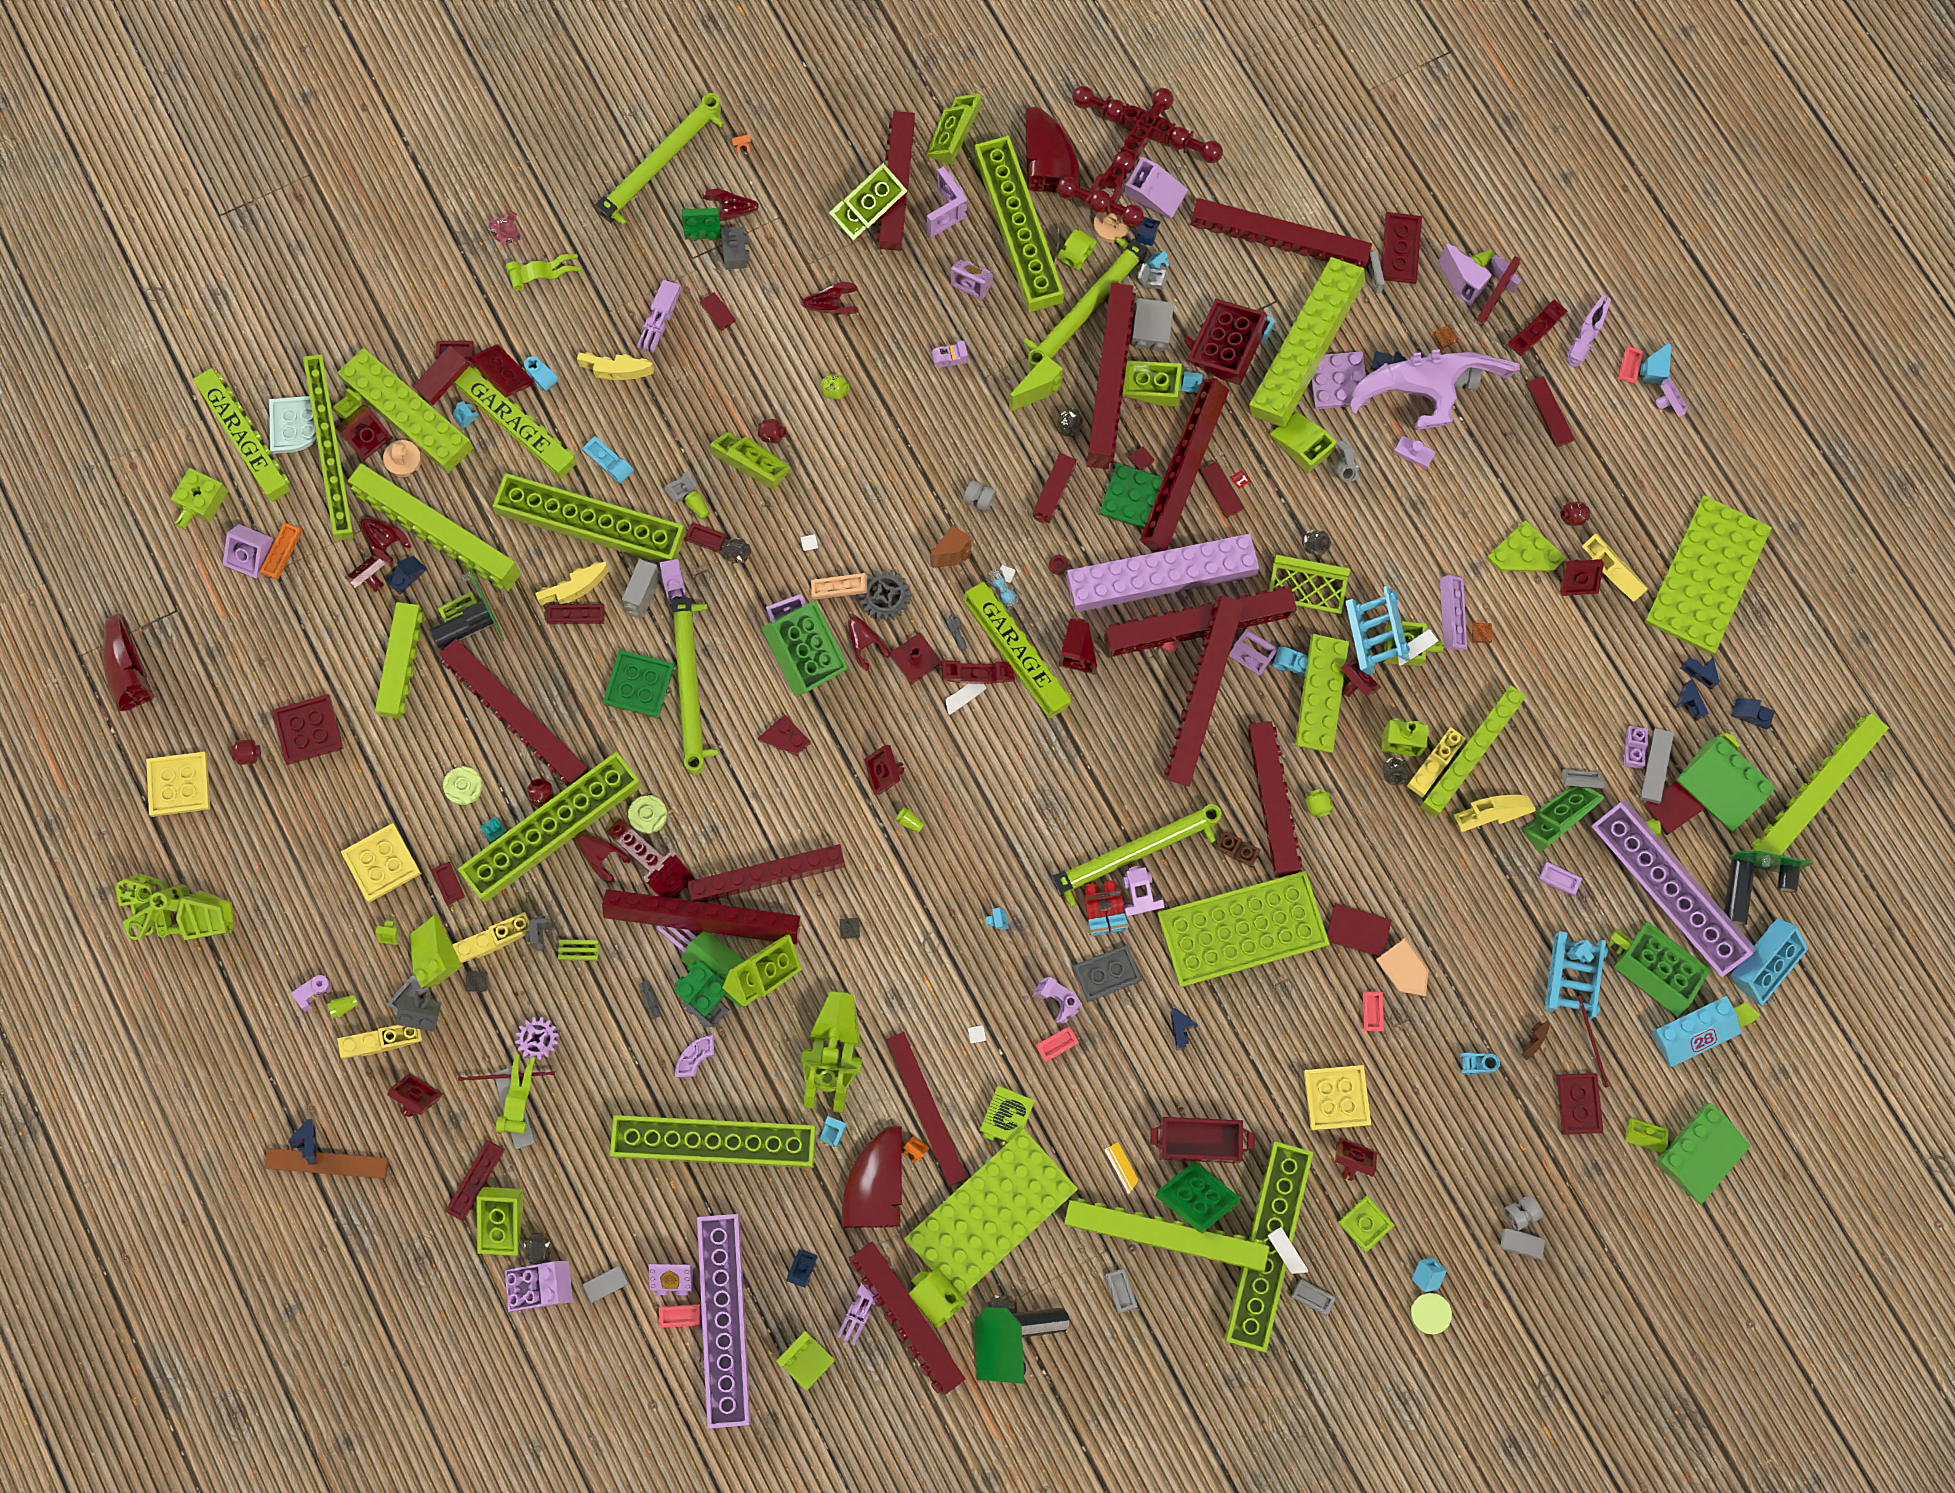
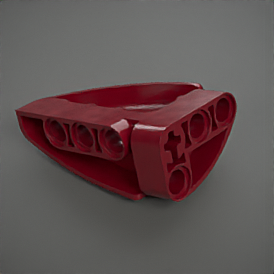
M888 1126L884 1128L864 1147L849 1173L843 1194V1228L901 1227V1208L892 1205H902V1126Z

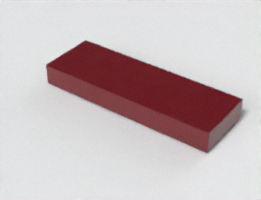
M1216 461L1201 468L1200 472L1225 517L1227 518L1242 511L1243 507L1218 462Z
M547 604V624H604L605 621L604 604Z

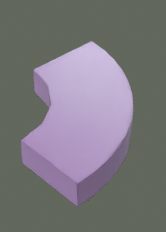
M714 1035L699 1038L685 1049L677 1062L675 1078L696 1077L697 1068L700 1063L708 1057L715 1056Z

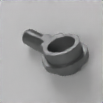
M950 614V617L946 618L949 629L954 638H956L960 650H965L967 645L959 630V627L962 626L958 616Z

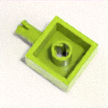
M189 468L170 499L177 508L182 510L174 524L185 530L193 516L210 523L229 491L221 482Z
M1391 620L1385 626V633L1393 630ZM1401 621L1407 644L1427 631L1426 623ZM1395 638L1384 641V652L1396 648ZM1437 641L1403 665L1422 666L1426 660V652L1443 653L1444 646L1442 645H1444V642ZM1398 656L1388 658L1383 663L1399 664Z
M1398 718L1390 720L1383 730L1381 752L1419 757L1427 747L1429 725H1423V722L1420 721L1404 722L1403 719Z

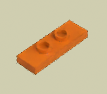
M285 522L283 523L259 571L260 574L278 581L303 532L302 529Z

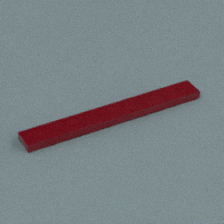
M905 1032L886 1039L948 1186L950 1187L966 1180L967 1176Z

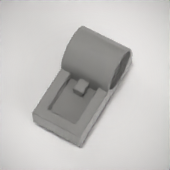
M1342 440L1337 443L1341 459L1335 463L1334 472L1344 482H1350L1359 479L1357 472L1359 466L1353 457L1355 455L1353 447Z

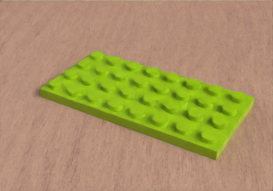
M1704 495L1698 504L1644 623L1714 655L1772 527Z
M1306 871L1157 912L1180 988L1330 945Z
M1023 1129L904 1239L932 1271L938 1268L963 1296L1074 1194L1078 1188L1027 1131Z

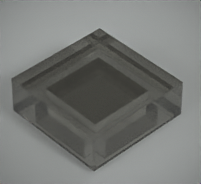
M859 918L839 919L841 939L860 938Z
M467 971L466 992H487L488 972Z

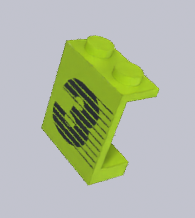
M997 1086L980 1132L983 1133L982 1137L991 1141L996 1138L1002 1141L1001 1145L1005 1146L1024 1129L1035 1100Z

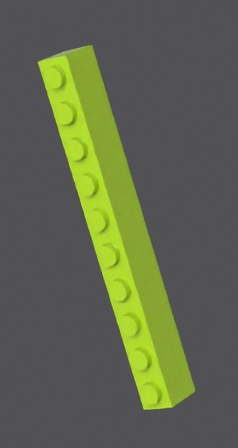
M322 354L305 356L303 360L334 541L354 539Z
M1872 713L1866 717L1862 715L1855 723L1857 727L1854 730L1851 728L1844 735L1846 740L1843 743L1839 742L1833 748L1834 754L1831 757L1828 755L1821 762L1823 767L1820 770L1816 769L1810 775L1811 781L1808 784L1804 783L1798 789L1799 795L1796 798L1793 796L1786 803L1788 808L1785 811L1781 810L1775 816L1776 822L1773 825L1769 824L1763 830L1765 835L1761 839L1758 837L1751 844V847H1753L1751 851L1782 855L1889 727Z
M1075 1198V1201H1069L1064 1223L1068 1227L1265 1272L1270 1249L1265 1241L1254 1239V1242L1246 1241L1244 1236L1234 1235L1232 1238L1225 1236L1226 1232L1214 1230V1233L1205 1231L1201 1234L1195 1228L1185 1227L1186 1223L1174 1221V1224L1167 1223L1166 1219L1154 1216V1219L1146 1218V1214L1141 1212H1134V1215L1128 1214L1126 1209L1115 1207L1114 1210L1106 1208L1107 1205L1095 1202V1205H1089L1087 1200Z

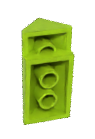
M979 93L955 97L952 107L944 109L926 154L927 157L953 165L981 108V95Z
M882 163L838 203L829 214L837 226L854 240L905 194L907 190L886 165Z
M728 431L710 445L712 455L772 490L777 488L791 469L790 466L747 436L740 440Z
M790 934L785 935L732 968L728 973L723 989L742 1006H746L758 997H765L800 972L802 968Z

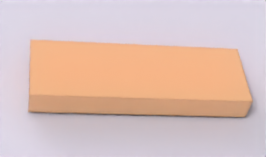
M860 573L811 580L812 599L867 593V575Z

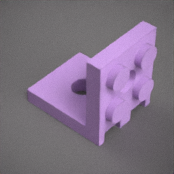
M944 166L937 170V188L948 203L927 215V234L930 238L967 217L965 213L967 210L965 204L967 198L964 195V191L960 185L957 186L950 171L947 172Z

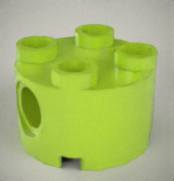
M1077 227L1064 244L1065 246L1061 249L1057 258L1079 272L1086 258H1089L1093 252L1097 241Z

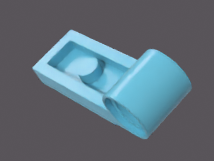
M596 436L582 448L586 455L619 484L634 472L633 468L624 459H620Z
M1278 647L1273 667L1282 671L1290 670L1305 676L1308 656L1287 647Z

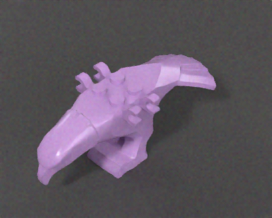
M1440 349L1431 350V353L1426 358H1421V352L1413 353V356L1408 361L1389 365L1385 363L1379 369L1361 379L1352 393L1351 410L1354 414H1357L1358 409L1369 398L1381 393L1396 391L1425 396L1435 405L1432 416L1424 415L1418 417L1414 426L1415 430L1450 425L1453 422L1451 408L1457 398L1454 385L1468 368L1482 369L1502 378H1507L1519 371L1520 364L1475 352L1440 355Z

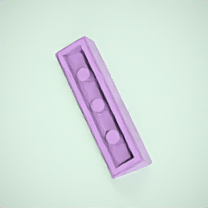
M1447 575L1440 579L1443 646L1446 650H1466L1467 636L1463 578Z

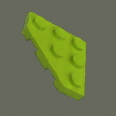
M1526 520L1487 557V560L1500 572H1553L1566 559L1556 547Z

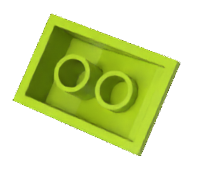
M1045 355L1010 394L1009 409L1011 411L1049 397L1053 392L1056 393L1062 386L1063 368Z
M1127 361L1123 396L1160 406L1179 407L1183 382L1182 364Z
M437 915L432 916L410 934L413 972L421 989L439 985L462 967Z
M483 1187L477 1195V1254L518 1256L523 1216V1189Z

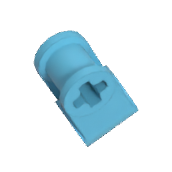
M531 356L525 360L524 366L527 374L543 392L549 390L559 381L556 374L537 357Z
M1460 1054L1463 1065L1461 1074L1463 1075L1491 1074L1500 1066V1060L1494 1054ZM1486 1059L1492 1060L1494 1064L1493 1069L1486 1067Z

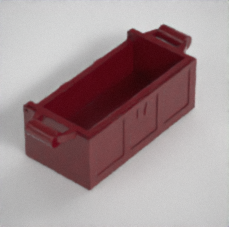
M1162 1117L1160 1119V1126L1150 1128V1145H1155L1159 1148V1160L1239 1164L1243 1161L1244 1152L1255 1149V1133L1243 1128V1120ZM1159 1129H1160V1145H1158V1131H1159ZM1243 1133H1247V1149H1243Z

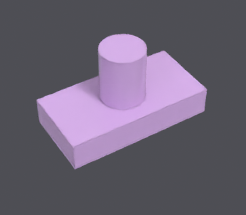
M1670 377L1664 379L1661 388L1665 396L1656 400L1658 408L1661 410L1672 405L1678 417L1686 414L1688 406Z
M1402 435L1394 454L1427 470L1435 451L1425 447L1421 441H1413Z

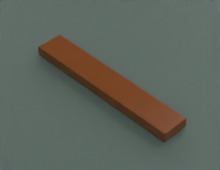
M267 1148L264 1169L386 1179L389 1158L317 1152V1164L309 1165L306 1158H302L301 1151Z

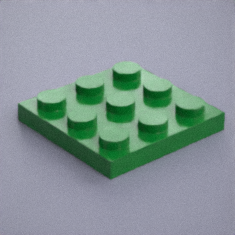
M1117 463L1099 515L1144 529L1164 478Z
M619 650L604 696L603 705L659 719L675 664Z
M1195 1161L1156 1193V1197L1201 1234L1234 1208L1241 1199Z

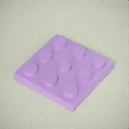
M1363 352L1324 355L1311 379L1314 409L1350 406L1354 388L1361 379L1366 377ZM1370 398L1362 405H1369Z

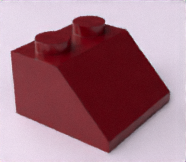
M365 405L335 427L363 461L393 438L371 409Z

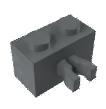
M743 227L721 229L726 270L747 268V261H750L749 250H746L745 247L746 244H749L748 233H744Z
M415 991L414 997L401 994L395 1025L435 1032L441 1002L429 1000L430 993H426L425 998L418 997L419 991Z

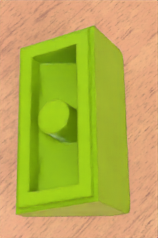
M1630 1118L1625 1135L1626 1142L1659 1153H1663L1668 1146V1129Z

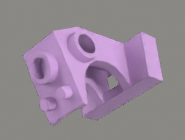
M1140 866L1129 868V871H1126L1123 877L1125 889L1129 888L1131 903L1123 905L1125 915L1130 916L1164 908L1163 900L1159 896L1152 898L1150 888L1152 876L1150 871L1147 872L1145 867L1140 868ZM1144 885L1146 895L1136 897L1135 887Z
M1052 977L1041 979L1032 997L1038 1000L1052 997L1057 1000L1060 1012L1055 1023H1066L1068 1021L1067 1016L1071 1018L1079 1012L1078 1007L1082 1003L1074 992L1058 984L1057 980Z

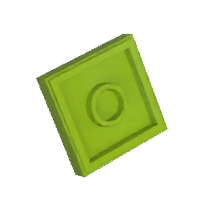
M1368 1195L1361 1199L1337 1222L1364 1253L1369 1251L1395 1226Z

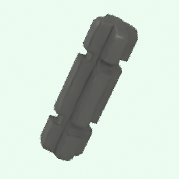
M649 981L641 982L639 988L643 992L642 996L647 1009L650 1010V1017L656 1019L661 1016L659 1007L657 1008L658 1004L653 991L650 990Z

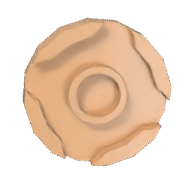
M1106 212L1097 213L1095 216L1093 228L1099 239L1115 243L1118 237L1124 239L1127 235L1129 227L1123 223L1120 216L1113 213L1107 215Z
M397 440L385 449L383 462L392 475L408 477L410 473L419 469L422 457L414 443L407 440Z

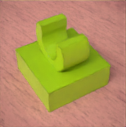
M386 920L384 927L377 926L375 934L378 943L398 945L399 935L397 928L393 926L394 921Z
M1616 928L1611 935L1608 947L1610 948L1613 944H1617L1619 948L1616 953L1620 954L1623 948L1626 951L1632 945V939Z

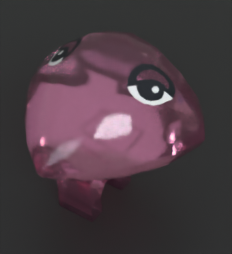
M510 211L507 219L497 218L489 222L490 231L498 242L509 244L520 240V232L514 223L517 213Z

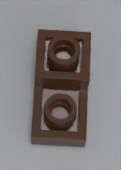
M1225 831L1216 847L1220 852L1251 868L1260 853L1259 848L1245 843L1241 838Z
M1548 1020L1543 1023L1539 1021L1531 1028L1533 1032L1529 1037L1532 1040L1523 1047L1525 1051L1520 1054L1525 1060L1531 1058L1544 1042L1550 1027Z

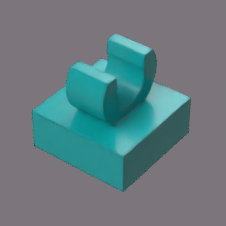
M496 816L480 827L491 844L507 833Z

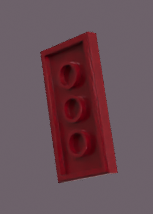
M1386 212L1381 270L1385 281L1416 284L1422 216Z

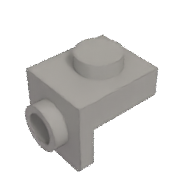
M1143 263L1138 272V279L1144 288L1164 289L1169 273L1165 269H1150L1147 263Z
M685 472L681 479L667 484L664 490L674 503H677L695 491L697 484L694 478L688 472Z

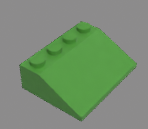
M816 600L761 627L794 696L804 694L848 669Z
M1721 735L1710 738L1676 779L1683 788L1731 832L1758 809L1776 788Z
M1648 921L1645 922L1633 938L1632 945L1627 951L1624 950L1614 966L1616 970L1677 1017L1690 1006L1711 970Z
M1708 1103L1700 1108L1654 1164L1698 1204L1702 1205L1750 1148V1144L1720 1110L1712 1103Z

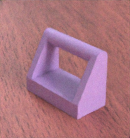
M1246 629L1235 643L1229 656L1261 676L1277 653L1278 648L1249 629ZM1246 637L1271 654L1268 658L1245 644L1243 642Z

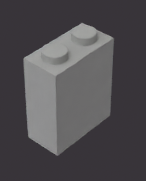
M1138 298L1131 346H1135L1138 349L1151 348L1156 351L1168 350L1174 303Z
M639 559L622 598L626 612L636 618L638 616L644 618L661 579L657 565Z

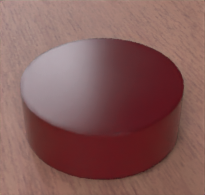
M1055 555L1050 559L1049 569L1053 574L1060 575L1067 570L1068 562L1064 556Z

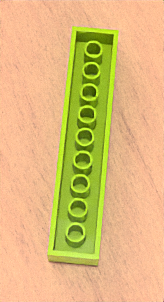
M1005 136L976 144L974 156L1028 313L1062 304L1064 291L1010 137Z
M1332 257L1330 258L1249 404L1252 416L1285 428L1366 281L1364 268Z
M362 463L348 479V483L351 486L350 489L355 493L357 499L362 502H369L370 507L377 512L383 511L386 513L385 516L391 521L397 520L401 523L400 526L407 531H414L415 535L422 541L428 540L436 550L440 551L442 549L450 559L454 561L457 559L462 562L461 565L469 570V567L475 570L481 579L485 581L489 579L497 589H504L508 592L520 577L521 573L515 561Z
M507 473L504 474L492 506L496 515L658 563L677 559L686 535L684 525Z
M616 751L460 866L458 870L485 904L574 838L578 833L642 787L641 782Z
M613 1115L610 1156L619 1159L814 1168L816 1126Z
M1276 1141L1271 1143L1248 1238L1249 1242H1254V1239L1265 1241L1266 1245L1270 1247L1265 1272L1241 1267L1224 1342L1262 1353L1267 1352L1287 1267L1268 1235L1281 1227L1292 1244L1314 1153L1312 1151Z

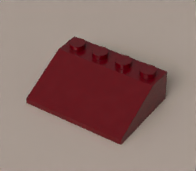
M1215 298L1187 361L1223 381L1241 385L1268 326L1266 312Z

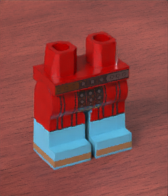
M1114 880L1103 883L1105 892L1098 893L1096 884L1086 885L1084 901L1090 936L1107 934L1108 931L1113 933L1128 929L1120 890H1117Z

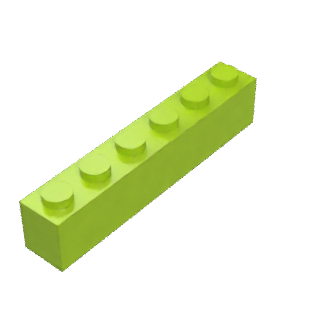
M396 602L375 712L380 717L402 719L403 714L406 713V695L410 694L411 689L409 680L414 674L413 659L417 658L418 649L416 644L421 638L420 623L424 622L425 617L419 605Z

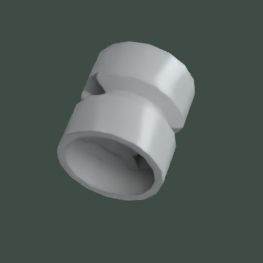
M1468 368L1459 377L1454 387L1462 388V386H1465L1466 389L1477 391L1482 369Z
M972 480L966 489L963 502L971 506L976 504L978 509L988 512L997 490L988 486L983 488L981 483Z
M1531 1195L1520 1199L1519 1204L1513 1203L1504 1208L1508 1221L1516 1231L1527 1227L1528 1222L1534 1223L1543 1218L1539 1205Z

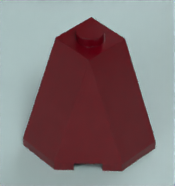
M1070 618L1059 666L1095 675L1097 662L1089 623L1081 618Z

